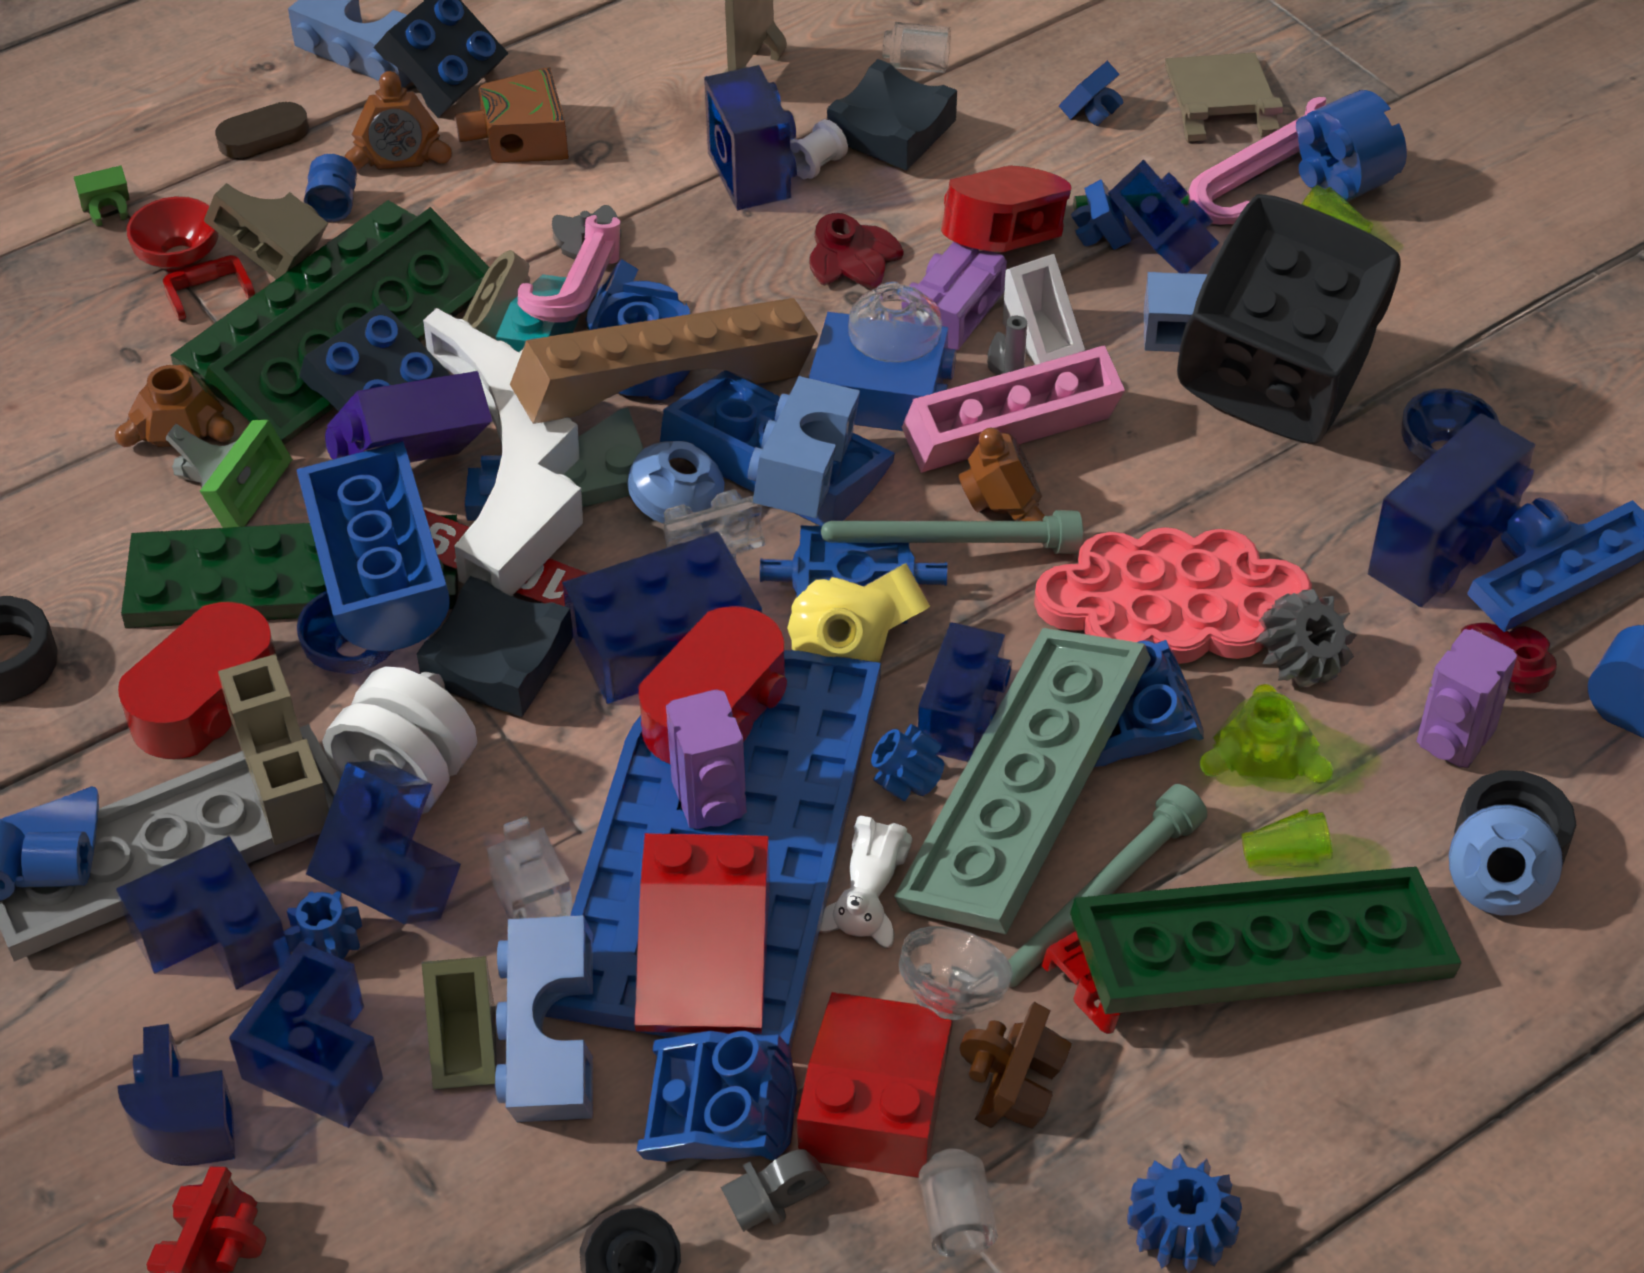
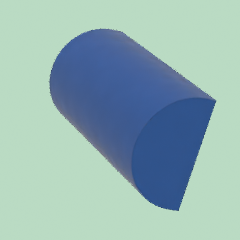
M404 441L296 469L336 626L342 636L352 644L367 650L392 651L417 644L435 632L447 615L449 593Z

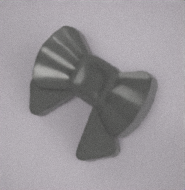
M603 205L594 213L582 211L580 215L575 217L555 215L552 218L553 239L561 248L562 254L576 259L582 247V237L585 236V219L596 215L597 224H610L613 217L618 218L613 208L609 205Z

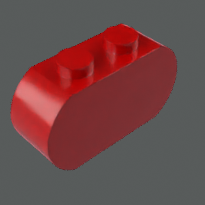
M1012 165L950 179L948 190L944 197L945 208L941 232L948 239L958 244L992 252H1007L1061 237L1064 229L1063 220L1067 200L1070 199L1072 186L1067 180L1053 173Z
M219 602L202 606L121 676L118 686L120 702L132 739L141 750L149 755L163 759L188 758L198 755L213 740L222 737L229 730L232 721L218 671L276 654L271 630L265 617L256 609L241 603Z
M730 606L708 611L639 684L638 694L642 736L648 749L657 758L670 764L666 705L671 703L670 701L715 689L725 692L732 709V717L736 719L743 742L746 740L755 720L767 707L773 708L779 703L787 687L784 637L778 625L767 615L751 608Z

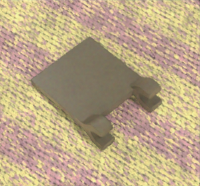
M725 0L728 68L718 79L716 86L722 88L729 84L741 83L752 86L757 90L756 79L746 67L747 63L753 55L757 54L763 43L769 46L771 60L778 61L787 46L785 36L774 22L773 0Z
M1256 53L1165 58V68L1182 113L1184 135L1187 142L1206 140L1207 133L1204 129L1203 119H1208L1210 115L1256 113L1258 131L1261 137L1268 136L1281 129L1278 124L1277 114L1283 113V104L1280 97H1273Z

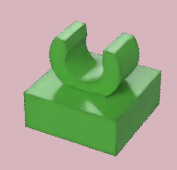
M122 165L74 176L82 211L89 210L91 220L96 226L102 225L100 210L103 206L113 205L118 209L121 220L128 218L126 201L130 200Z

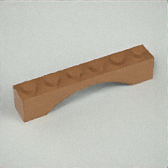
M795 298L530 339L526 340L510 386L532 423L536 424L580 416L600 402L629 387L680 371L698 369L728 370L745 376L755 384L798 377L819 334Z

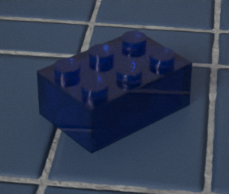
M1479 413L1383 499L1367 574L1419 607H1423L1438 592L1441 594L1448 592L1463 568L1470 562L1475 565L1484 558L1492 542L1501 533L1503 534L1504 531H1507V521L1521 508L1522 494L1529 486L1534 475V470L1530 468L1536 444L1486 415Z
M714 532L562 582L565 607L570 608L574 640L607 704L638 694L639 684L708 611L722 607L738 606L751 608L762 613L759 601L719 532Z

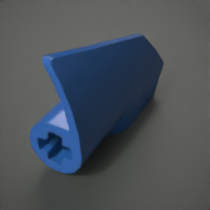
M91 786L46 804L0 819V901L10 897L15 888L85 886L88 883L94 856L99 812V793L96 787Z

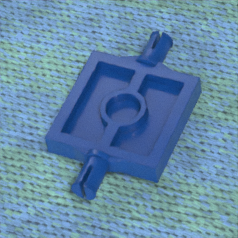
M801 525L800 545L794 554L793 560L760 558V582H793V588L797 597L815 580H830L834 577L865 586L907 563L918 585L947 586V562H914V556L909 548V543H829L821 536L822 526ZM908 620L900 624H908Z

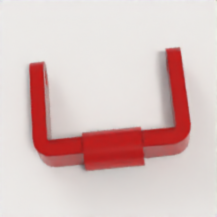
M229 255L209 260L167 274L163 278L166 296L179 321L186 319V314L176 293L177 290L193 287L234 273L246 297L249 299L255 295L253 285L237 256Z

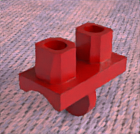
M210 1166L202 1184L180 1187L172 1208L173 1218L183 1229L177 1241H162L154 1245L146 1264L147 1270L150 1273H228L234 1271L239 1257L250 1259L257 1258L262 1254L267 1238L263 1231L253 1225L258 1213L256 1208L258 1202L233 1183L231 1179L232 1173L227 1167Z

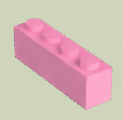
M1104 345L915 398L904 420L902 430L922 473L967 460L979 444L980 433L986 428L992 427L998 429L1001 433L1010 434L1017 440L1018 444L1109 419L1125 389Z

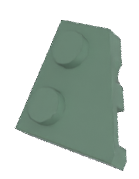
M627 407L618 410L578 437L580 459L563 475L569 477L577 486L581 487L582 507L630 496L627 487L628 473L637 455L644 448Z

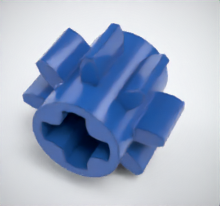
M913 724L909 725L905 734L898 729L888 731L879 740L872 753L871 764L880 770L873 778L874 781L902 801H906L911 791L918 796L926 795L936 786L944 770L943 759L936 755L941 749L942 744Z
M311 891L308 893V896L300 901L297 908L287 909L291 926L284 931L289 952L302 951L305 966L310 967L315 963L336 967L339 966V961L346 957L349 950H359L360 943L356 931L362 927L358 906L345 908L340 891H336L334 894L326 892L314 893Z

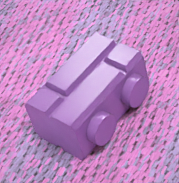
M953 241L943 255L939 253L933 255L927 266L926 275L920 283L912 282L907 287L902 299V310L906 311L905 321L949 327L948 348L959 350L1005 291L1007 260H1005L1004 255L992 251H979L978 249Z
M1473 629L1463 630L1452 644L1451 651H1447L1435 666L1431 681L1432 686L1429 689L1417 737L1419 747L1429 751L1433 756L1446 760L1460 768H1468L1479 754L1481 747L1485 746L1497 729L1517 659V654L1513 649Z
M715 689L670 701L671 703L666 705L671 778L678 799L681 801L682 810L689 828H696L697 830L708 826H722L735 819L742 818V815L746 813L743 737L735 717H732V709L725 692Z

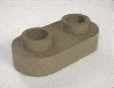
M512 250L500 255L487 270L463 320L468 322L474 329L496 340L497 332L509 304L518 296V288L523 283H530V276H528L529 263Z

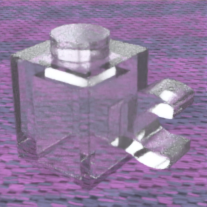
M527 816L503 824L505 840L502 843L488 847L487 854L492 884L508 918L570 916L573 908L570 881L544 828L531 832Z

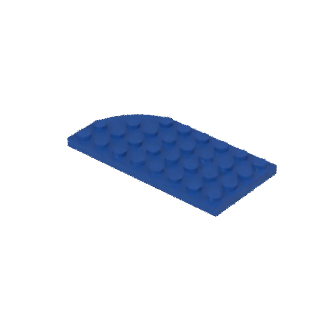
M784 650L785 677L787 679L785 693L775 707H767L755 720L748 737L743 742L746 813L742 815V818L735 819L722 826H708L697 830L696 828H689L682 810L681 801H679L672 783L671 765L657 758L646 746L642 736L641 715L639 716L625 739L570 916L584 915L593 933V994L572 995L561 998L549 1008L545 1017L635 1031L640 881L645 833L769 836L770 890L762 1034L753 1035L769 1036L779 1034L789 1046L791 1052L879 687L881 663L838 656L828 657L804 651ZM641 1032L665 1037H677L688 1034H694L680 1032Z

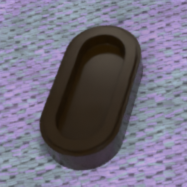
M279 102L224 120L217 126L215 135L218 149L223 155L234 159H244L301 140L308 133L309 124L306 110L301 105L293 102Z

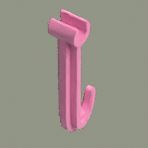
M1316 97L1311 99L1307 103L1305 115L1325 106L1326 98ZM1297 120L1199 174L1192 181L1188 191L1189 206L1194 213L1208 223L1219 225L1234 224L1250 201H1245L1232 207H1221L1212 201L1299 152L1298 134L1296 131Z
M596 215L587 217L585 219V240L559 294L536 296L533 295V285L523 283L518 288V306L530 316L549 322H568L584 312L589 307L608 264H613L619 260L620 220L617 217H613L610 224H597Z

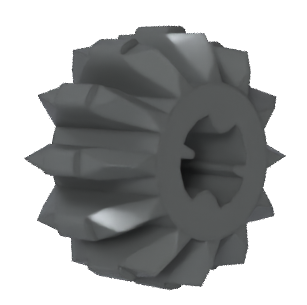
M1314 589L1302 590L1297 594L1293 593L1291 595L1287 593L1275 600V604L1272 605V609L1266 611L1262 618L1259 619V622L1266 631L1260 633L1255 642L1267 647L1269 651L1262 664L1271 665L1276 663L1279 666L1278 681H1289L1294 678L1298 688L1310 687L1320 682L1326 683L1336 678L1338 673L1341 672V667L1347 665L1354 657L1347 645L1351 644L1357 635L1346 630L1343 624L1350 613H1336L1334 611V596H1324L1319 599Z

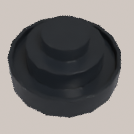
M635 1204L615 1206L599 1215L586 1230L580 1247V1269L582 1273H678L681 1264L680 1242L672 1225L655 1211Z

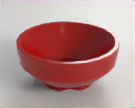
M179 196L162 198L144 205L133 214L127 225V237L134 254L143 262L158 268L167 269L169 272L183 270V268L200 262L214 248L219 237L218 232L204 222L209 205L198 199ZM176 246L189 247V249L179 252L166 253L169 249Z

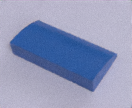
M724 370L663 409L660 442L684 441L694 444L695 447L701 449L718 465L723 477L754 492L756 481L748 479L750 460L756 447L761 448L762 439L768 421H775L780 396ZM853 433L842 461H833L829 490L817 518L797 515L819 526H823L828 521H843L863 502L893 463L895 453Z

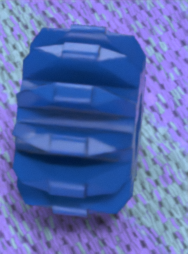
M1179 1153L1173 1159L1171 1170L1154 1160L1152 1166L1148 1168L1147 1178H1137V1181L1132 1186L1130 1199L1133 1204L1129 1206L1127 1215L1129 1229L1138 1231L1136 1243L1139 1246V1252L1159 1249L1157 1261L1161 1269L1168 1265L1172 1258L1181 1259L1187 1272L1191 1273L1197 1266L1198 1257L1215 1267L1216 1263L1222 1258L1223 1249L1232 1248V1245L1237 1241L1239 1233L1237 1221L1240 1220L1242 1212L1240 1197L1230 1195L1232 1183L1229 1174L1210 1177L1211 1166L1208 1159L1201 1162L1197 1168L1187 1167L1184 1158Z

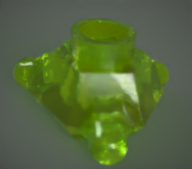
M1269 684L1258 685L1253 690L1251 697L1237 705L1212 737L1216 744L1212 745L1214 748L1204 753L1200 759L1202 772L1210 777L1219 776L1230 769L1231 772L1236 770L1244 780L1287 782L1294 780L1296 776L1302 777L1304 775L1314 783L1323 784L1328 782L1333 775L1332 764L1320 755L1318 749L1320 743L1296 711L1293 702L1285 695L1277 693L1276 689Z

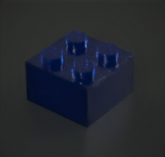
M759 65L704 77L708 154L736 210L792 198L791 178L797 176V165L790 147V140L796 139V125L792 113L789 110L784 111L781 106L776 84L767 81Z

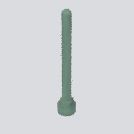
M1055 510L1052 516H1044L1043 521H828L821 528V536L829 543H1042L1044 548H1052L1055 554H1078L1083 540V523L1078 510Z
M1174 784L1156 801L1153 821L1002 965L998 973L1000 982L1006 987L1019 985L1043 961L1049 946L1070 935L1075 930L1070 915L1075 898L1114 893L1170 837L1176 839L1181 835L1189 836L1208 816L1206 806L1201 798L1184 785Z

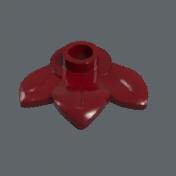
M831 213L823 216L816 225L814 237L817 245L810 254L809 264L812 273L823 286L833 283L843 274L856 283L877 291L884 277L885 261L902 259L904 251L897 238L887 230L878 226L860 225L853 217L843 213Z
M1487 622L1469 624L1461 629V633L1464 629H1473L1514 650L1517 654V659L1508 688L1515 692L1527 694L1541 692L1549 686L1550 679L1556 674L1557 661L1549 653L1550 642L1544 634L1535 629L1520 626L1510 632H1503L1496 624Z

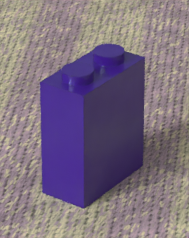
M478 371L356 391L328 423L325 442L330 457L337 459L404 441L409 461L412 463L459 454L493 420Z

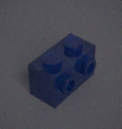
M1144 159L1107 193L1154 250L1178 273H1188L1220 243L1207 229L1214 222L1195 200L1191 201L1188 205L1182 200L1189 194L1184 186L1170 172L1162 178Z
M950 622L918 706V728L942 744L941 749L936 755L969 762L982 735H984L997 711V702H995L997 693H1005L1009 683L1012 660L1004 658L1005 634Z

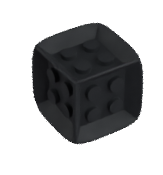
M1257 194L1238 216L1202 284L1193 314L1186 324L1181 341L1177 365V376L1180 384L1206 403L1265 430L1300 442L1319 443L1342 409L1369 354L1376 328L1388 310L1400 273L1401 259L1398 252L1374 235L1318 210L1285 198Z

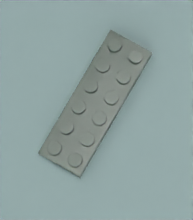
M1042 628L894 895L901 911L1007 934L1150 661V656L1144 643Z

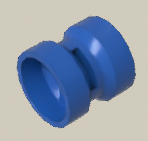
M324 154L316 157L311 162L304 203L312 206L319 216L327 222H337L345 219L350 214L353 206V192L357 181L356 168L350 160L337 154Z

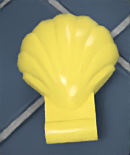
M907 563L865 586L834 577L830 580H815L794 600L791 606L792 614L787 630L791 638L792 650L810 652L828 657L838 656L880 662L888 630L923 612L930 605Z

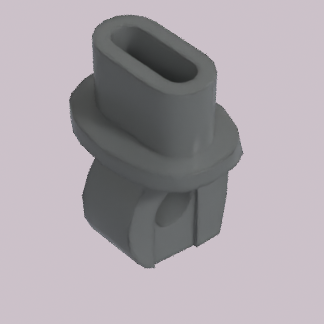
M801 1149L777 1158L759 1173L749 1161L743 1165L747 1173L723 1185L721 1189L740 1227L745 1232L769 1218L773 1225L783 1222L786 1218L784 1208L808 1197L830 1182L818 1160L807 1150Z

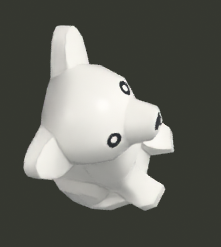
M859 816L854 825L855 834L852 841L853 853L850 861L851 887L844 890L837 902L828 905L824 909L820 932L828 933L841 929L846 934L852 936H871L880 946L890 948L894 942V930L891 921L884 913L883 906L878 897L891 880L897 865L904 864L911 847L912 836L907 833V828L895 823L885 825L875 822L872 817Z

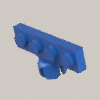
M1537 498L1532 502L1534 505L1527 503L1512 515L1507 521V531H1504L1501 535L1503 545L1516 559L1474 579L1467 595L1503 632H1506L1643 561L1644 510L1632 500L1588 523L1576 524L1569 521L1568 515L1555 502L1545 498Z

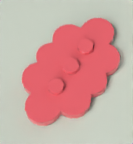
M1163 527L1153 529L1139 539L1117 532L1100 533L1087 539L1080 548L1078 564L1054 566L1040 576L1036 583L1034 606L1037 614L1047 624L1058 629L1084 630L1086 635L1132 642L1150 641L1156 644L1167 640L1178 663L1183 664L1199 659L1208 651L1221 657L1232 659L1251 657L1258 653L1264 646L1255 641L1260 633L1266 631L1259 622V619L1262 618L1266 611L1272 609L1275 600L1287 593L1291 595L1293 593L1297 594L1302 590H1311L1312 583L1307 573L1293 563L1279 559H1260L1255 544L1245 535L1236 531L1215 529L1205 531L1193 538L1178 529Z

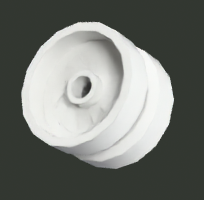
M387 666L370 674L356 692L352 705L343 708L326 730L322 740L328 761L336 773L356 793L378 807L395 814L418 816L430 811L444 792L450 781L449 777L459 772L478 743L473 722L465 709L448 691L426 676L405 668Z

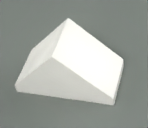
M1055 254L1007 269L1005 273L1003 324L1006 327L1007 319L1015 315L1022 316L1027 320L1026 354L1034 364L1085 351Z

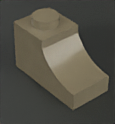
M227 183L214 194L204 218L205 223L215 229V231L275 279L292 269L316 250L328 225V222L320 217L312 206L303 203L290 192L283 198L263 199L244 194Z

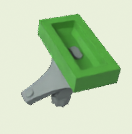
M252 420L239 439L226 446L209 444L189 433L178 424H175L166 436V440L182 455L174 459L172 465L174 475L179 479L202 483L200 493L223 528L245 527L293 460L269 420Z

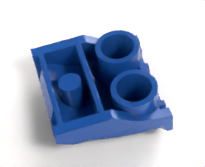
M1167 640L1156 644L1150 641L1138 642L1145 644L1150 661L1094 767L1106 766L1120 759L1149 754L1192 738L1198 741L1204 739L1203 726L1190 689Z
M706 1031L654 1040L653 1052L657 1056L645 1136L644 1139L638 1140L637 1152L643 1159L666 1162L686 1158L730 1159L763 1156L769 1160H776L791 1144L797 1085L790 1048L779 1034L755 1036L748 1031H737L731 1034Z

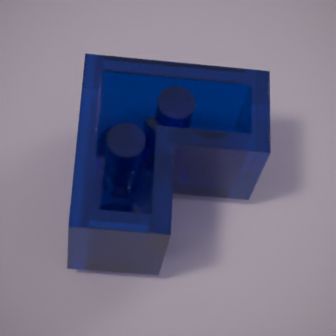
M386 761L347 762L306 875L403 924L441 919L461 863L412 840L433 784Z
M230 836L116 888L130 932L154 974L209 947L213 949L236 990L292 963L281 919Z
M300 942L229 1037L242 1080L347 1128L351 1126L384 1079L374 1037L350 1027L364 1008L354 964L304 942Z

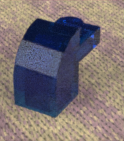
M169 1024L143 1027V1053L133 1055L135 1083L117 1086L120 1102L138 1145L154 1159L177 1166H192L235 1159L233 1102L223 1071L218 1070L181 1076V1058Z

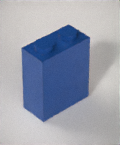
M827 312L809 378L860 391L855 425L903 431L902 425L913 399L948 389V384H943V380L953 379L956 349L948 348L949 327Z

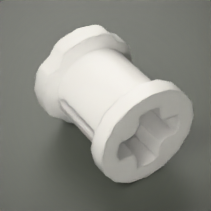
M826 119L816 123L812 133L803 139L791 140L785 147V157L790 168L802 179L814 178L820 172L821 166L830 160L837 161L843 158L848 152L847 140L842 130L835 123Z

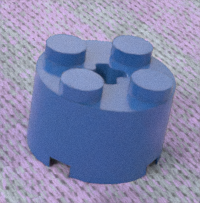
M1359 90L1322 106L1297 120L1296 131L1302 161L1299 163V174L1308 187L1317 186L1332 200L1344 203L1394 179L1396 174L1402 172L1407 158L1404 133L1399 123L1391 125L1384 113L1391 108L1380 96L1368 90Z
M632 281L622 284L623 291L609 297L607 290L598 295L588 309L587 326L588 330L682 316L690 314V309L687 303L684 305L678 300V293L669 286L651 281ZM690 370L656 377L629 387L619 393L628 396H648L654 400L667 399L674 394L675 386L687 377Z

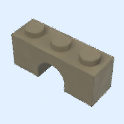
M276 654L218 671L229 715L274 845L332 828L333 824L323 782L308 741L302 738L291 695Z

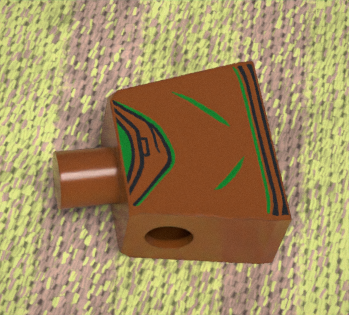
M550 67L484 83L478 88L481 110L455 114L459 142L487 139L491 159L494 162L569 159L565 119Z

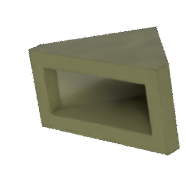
M486 956L422 962L433 1090L495 1084L497 1067L495 1003Z

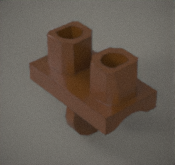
M1033 1002L1029 1007L1024 1022L1015 1023L1010 1028L1006 1039L1004 1038L1006 1026L996 1020L989 1021L986 1030L972 1029L964 1034L959 1050L961 1056L972 1065L968 1073L969 1077L976 1082L983 1083L987 1080L989 1072L993 1073L974 1120L992 1128L1004 1116L1013 1122L1033 1129L1043 1119L1053 1096L1052 1091L1026 1078L1028 1068L1052 1080L1066 1062L1072 1046L1071 1042L1045 1026L1051 1010Z

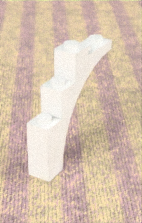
M436 308L423 320L427 350L445 369L454 375L478 371L491 417L497 428L502 445V457L495 486L479 517L455 544L458 579L465 584L470 576L488 581L497 589L512 596L583 524L581 487L564 475L580 459L578 425L570 418L533 424L510 386L523 349L517 352L509 344L497 341L474 329L465 320L456 319Z

